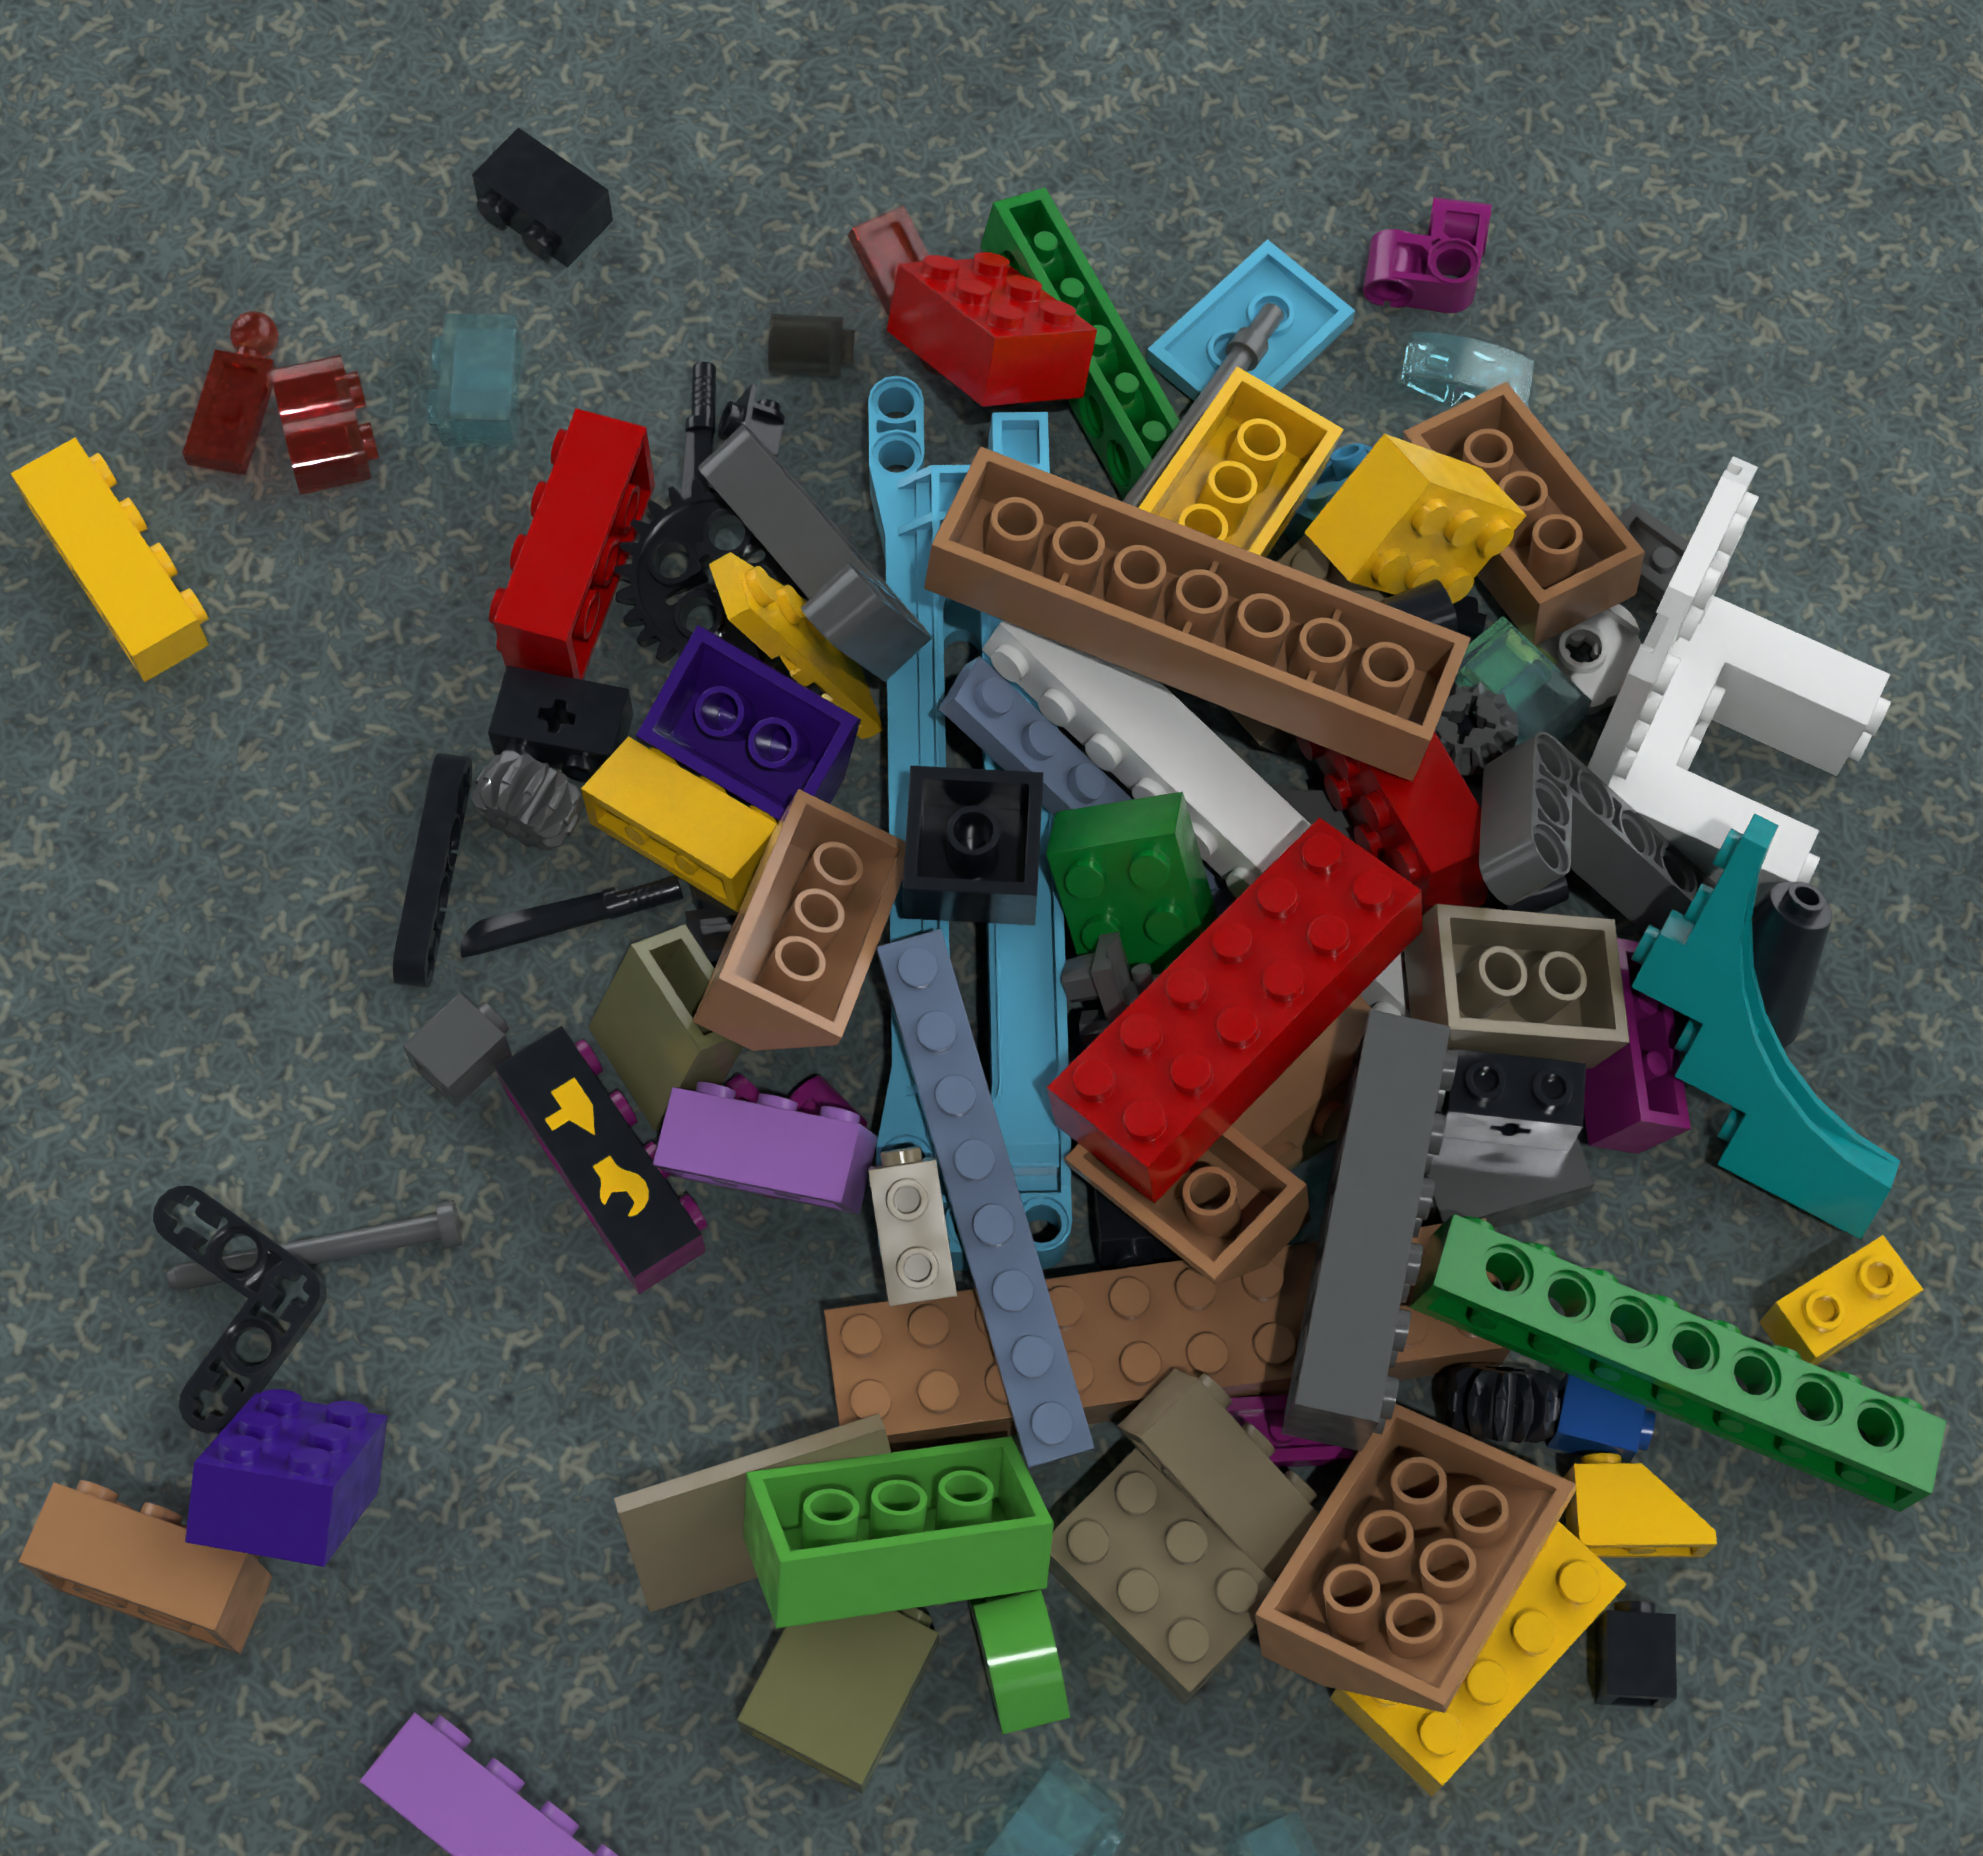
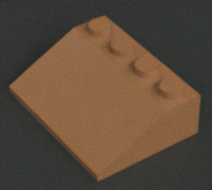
M1395 1403L1391 1420L1386 1419L1383 1433H1372L1362 1452L1358 1451L1255 1613L1261 1655L1322 1686L1445 1713L1576 1492V1483Z

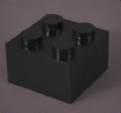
M910 766L902 888L903 918L1035 925L1043 772Z

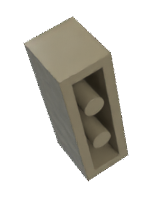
M1174 1369L1117 1427L1143 1456L1274 1581L1282 1573L1318 1516V1512L1312 1507L1318 1500V1497L1310 1486L1296 1473L1288 1470L1283 1474L1269 1459L1276 1451L1273 1445L1249 1422H1245L1242 1427L1226 1410L1233 1403L1231 1398L1211 1377L1203 1373L1199 1378Z

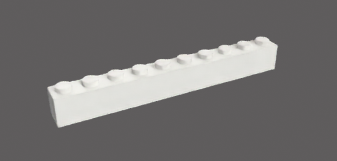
M1004 620L998 625L982 648L991 658L994 668L1001 676L1019 684L1038 702L1042 714L1050 722L1064 727L1085 747V751L1091 761L1099 768L1112 772L1132 791L1134 799L1183 791L1201 858L1226 880L1228 889L1236 898L1311 826L1303 816L1161 682ZM1403 950L1360 995L1372 1010L1411 1018L1405 953Z

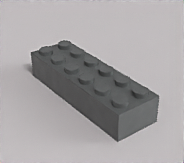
M1371 1009L1369 1011L1353 1053L1281 1434L1362 1452L1372 1433L1382 1434L1386 1419L1391 1420L1398 1393L1399 1378L1387 1375L1389 1367L1394 1368L1398 1352L1404 1351L1411 1320V1311L1400 1309L1401 1302L1406 1303L1410 1285L1415 1286L1423 1254V1245L1412 1243V1238L1418 1237L1422 1219L1427 1220L1430 1212L1435 1180L1425 1178L1424 1174L1429 1175L1434 1155H1439L1446 1127L1447 1115L1438 1114L1435 1111H1441L1445 1092H1450L1458 1060V1052L1447 1049L1451 1026Z

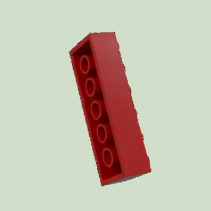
M1319 817L1046 1087L1055 1125L1155 1204L1423 931L1421 889Z

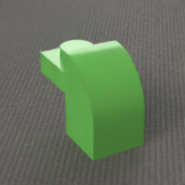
M1041 1589L968 1600L982 1649L990 1693L1002 1734L1070 1718L1059 1656Z

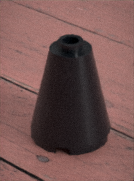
M1785 881L1776 884L1754 904L1752 915L1754 968L1766 1014L1784 1050L1795 1040L1799 1033L1832 921V910L1824 895L1816 887L1805 882ZM1683 1014V1016L1688 1022L1690 1017Z

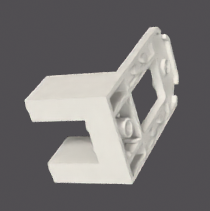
M1733 456L1727 469L1721 476L1656 611L1658 614L1632 662L1588 764V768L1716 884L1724 870L1712 863L1731 828L1743 834L1754 813L1779 825L1760 870L1755 898L1756 903L1780 882L1809 883L1820 860V857L1809 853L1819 830L1688 771L1711 720L1837 776L1848 758L1857 762L1860 761L1872 735L1875 736L1891 703V701L1880 697L1890 674L1714 596L1759 496L1747 492L1758 467Z

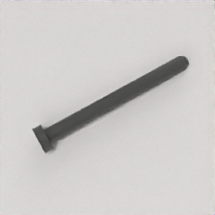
M454 1200L437 1203L436 1214L279 1245L306 1264L313 1265L442 1239L446 1249L461 1246L463 1240L456 1203ZM258 1249L222 1255L224 1266L232 1273L248 1271L256 1262ZM196 1261L176 1264L167 1271L170 1288L179 1291L224 1282Z

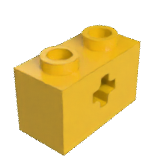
M1882 1235L1775 1302L1759 1323L1775 1345L1790 1348L1799 1353L1802 1360L1818 1365L1902 1312L1923 1291V1288L1885 1236Z

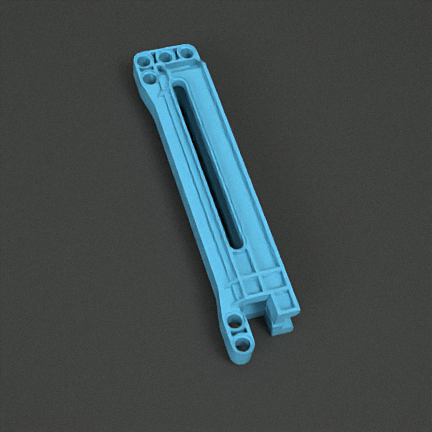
M891 376L878 381L870 390L868 399L870 496L886 562V584L932 637L925 646L887 680L889 834L906 842L910 766L946 767L945 714L939 710L945 699L944 651L953 642H969L976 647L979 656L997 672L991 662V658L982 648L1003 620L924 589L931 544L971 465H930L926 468L924 467V399L922 391L914 381L907 377ZM896 411L907 414V416L898 419L889 418L885 415ZM993 412L988 437V449L1050 473L1048 412ZM891 465H903L909 468L899 473L886 470ZM1005 679L1042 714L1038 702L1019 684ZM982 749V769L1004 770ZM1043 805L1041 811L1035 925L986 923L990 1095L1028 1224L1037 1220L1048 1221L1059 1232L1057 1237L1050 1242H1034L1041 1268L1046 1269L1061 1262L1068 1252L1072 1227L1071 1168L1065 1164L1064 1160L1071 1152V1137L1055 1125L1046 1088L1069 1066L1067 996L1062 984V973L1065 965L1064 910L1046 855L1055 816ZM902 880L890 911V943L941 929L950 957L949 921L903 918ZM892 1002V1067L876 1146V1165H882L881 1152L902 1148L921 1147L922 1158L936 1156ZM936 1157L953 1271H970L961 1239L956 1233L958 1230Z

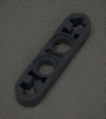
M438 753L433 761L393 958V979L395 984L428 988L433 979L446 911H440V907L447 908L457 859V853L451 852L452 850L459 849L472 783V761L468 756Z

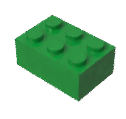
M1183 791L1056 812L1046 855L1078 956L1095 953L1099 935L1119 932L1131 970L1138 964L1147 963L1151 967L1152 974H1161L1218 918ZM1100 999L1091 1000L1094 1009L1103 1008Z

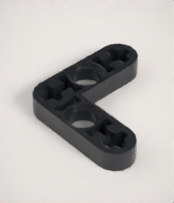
M176 1186L167 1190L159 1197L154 1207L153 1222L157 1232L164 1240L248 1298L187 1381L180 1394L179 1409L184 1421L191 1428L200 1432L219 1434L255 1393H261L315 1320L326 1301V1286L323 1278L315 1269L217 1200L195 1187ZM197 1200L200 1204L197 1206L195 1214L215 1229H218L222 1217L228 1220V1223L212 1236L204 1255L199 1252V1248L209 1240L188 1227H183L177 1234L174 1232L178 1220L172 1215V1212L178 1204L189 1208ZM238 1236L250 1237L256 1243L258 1249L255 1264L248 1271L242 1273L229 1272L222 1260L225 1245L231 1239ZM304 1275L307 1280L304 1282L302 1289L309 1295V1298L303 1306L293 1302L290 1303L280 1315L279 1319L291 1324L285 1334L275 1324L256 1316L262 1306L274 1314L285 1298L284 1294L278 1290L280 1283L284 1279L296 1282ZM262 1329L270 1338L271 1352L262 1364L255 1367H246L237 1358L235 1353L236 1343L245 1331ZM222 1361L232 1372L251 1379L245 1390L239 1384L232 1382L224 1392L221 1400L228 1409L223 1417L210 1414L204 1421L200 1418L204 1410L202 1402L197 1400L203 1390L215 1393L228 1378V1376L216 1372L217 1367Z

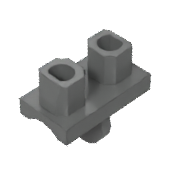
M1119 932L1099 935L1095 953L1085 954L1065 961L1062 984L1068 1001L1075 1003L1100 999L1103 1007L1101 1009L1082 1011L1079 1028L1084 1049L1160 975L1152 974L1151 967L1147 963L1138 964L1131 970Z

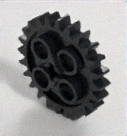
M698 478L692 480L691 497L684 499L677 489L673 486L669 487L671 506L664 509L658 503L650 500L647 505L654 520L650 524L632 519L630 522L641 537L639 542H620L619 547L626 555L632 558V564L617 566L614 572L619 578L630 581L631 585L616 592V598L621 603L636 604V607L623 617L624 621L629 627L646 624L637 640L644 648L660 640L656 658L664 664L676 653H679L680 657L693 632L687 629L686 625L690 612L697 606L709 605L716 609L717 614L716 621L708 631L762 661L761 649L728 620L718 590H714L707 583L709 581L707 570L710 569L709 564L730 552L746 562L754 553L763 551L765 552V558L762 561L749 564L753 567H762L769 577L784 586H792L798 595L799 592L803 591L715 489L713 493H706ZM739 524L745 528V537L737 548L726 551L720 550L715 546V537L718 531L725 525ZM675 551H683L689 554V566L682 575L675 578H666L661 575L660 566L665 556ZM694 588V590L681 597L677 603L673 605L666 603L669 595L689 591Z

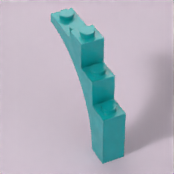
M1754 813L1744 833L1742 834L1731 828L1712 864L1724 871L1714 889L1701 883L1685 915L1672 909L1662 930L1649 924L1631 960L1642 965L1631 987L1690 1017L1674 1049L1685 1054L1675 1077L1732 1106L1716 1136L1727 1142L1717 1165L1861 1240L1892 1188L1900 1160L1856 1133L1816 1096L1788 1059L1766 1014L1754 968L1752 915L1760 870L1779 825Z

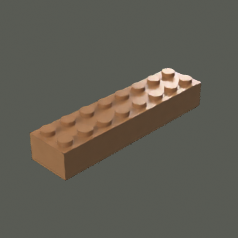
M981 446L931 544L924 589L1412 782L1429 746L1471 639L1450 629Z

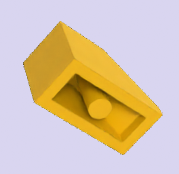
M1613 1453L1589 1454L1581 1457V1464H1573L1563 1477L1576 1483V1492L1565 1508L1567 1529L1598 1558L1704 1557L1717 1545L1716 1530L1642 1463H1622L1621 1455Z

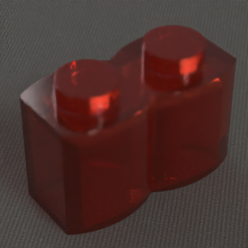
M341 355L269 370L300 495L372 479L367 460L379 458L371 423L358 425L355 408L366 406L358 370L346 373Z

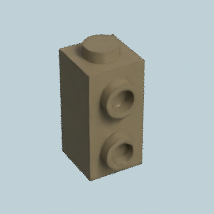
M921 1147L881 1152L882 1165L870 1166L868 1173L889 1306L957 1296L936 1156L922 1158Z

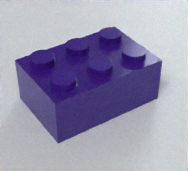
M270 1389L261 1393H255L194 1462L185 1543L325 1567L378 1493L388 1416L370 1413L365 1405L353 1401H334L324 1405L301 1401L302 1398L298 1393L289 1390Z

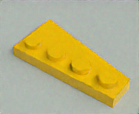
M731 552L709 564L727 618L771 659L780 656L790 671V676L799 684L806 687L815 683L824 693L821 695L823 698L861 719L857 736L860 739L870 738L884 731L861 665L833 646L809 621L801 610V606L808 600L798 595L792 586H784L769 577L762 567H753Z

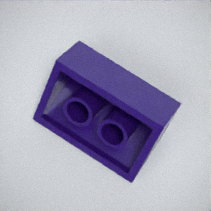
M697 625L636 736L780 820L798 789L828 804L832 802L845 779L861 719L702 626Z

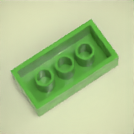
M1012 1436L746 1472L743 1539L776 1628L808 1625L816 1622L875 1615L883 1612L931 1605H943L957 1601L1010 1595L1047 1588L1054 1522Z

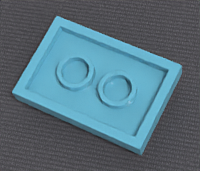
M1267 239L1147 349L1146 362L1195 401L1225 360L1226 347L1237 331L1248 327L1261 308L1267 303H1272L1282 310L1284 318L1267 341L1268 351L1254 370L1246 372L1280 391L1353 323L1355 310Z

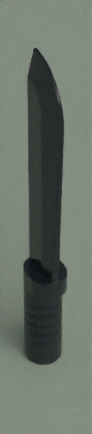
M697 362L692 368V416L686 418L685 422L686 443L681 495L684 499L691 497L692 480L698 478L706 493H713V489L709 488V482L698 469V466L713 453L716 421V366L710 362Z
M674 875L617 892L615 887H611L599 893L482 919L466 932L461 943V958L483 954L608 918L612 920L633 914L634 912L661 906L665 903L668 904L682 900L684 897L678 876Z

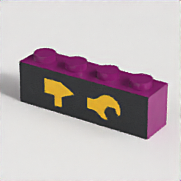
M560 1026L495 1066L504 1092L638 1294H641L706 1252L701 1231L708 1227L704 1216L688 1194L678 1199L665 1180L671 1175L653 1165L657 1146L654 1142H650L643 1147L630 1127L638 1123L635 1114L618 1090L609 1095L596 1077L603 1072V1068L584 1039L574 1044L564 1028Z

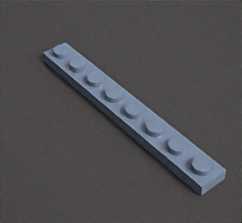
M938 929L878 946L877 954L1027 1469L1092 1451L1095 1447L942 930Z

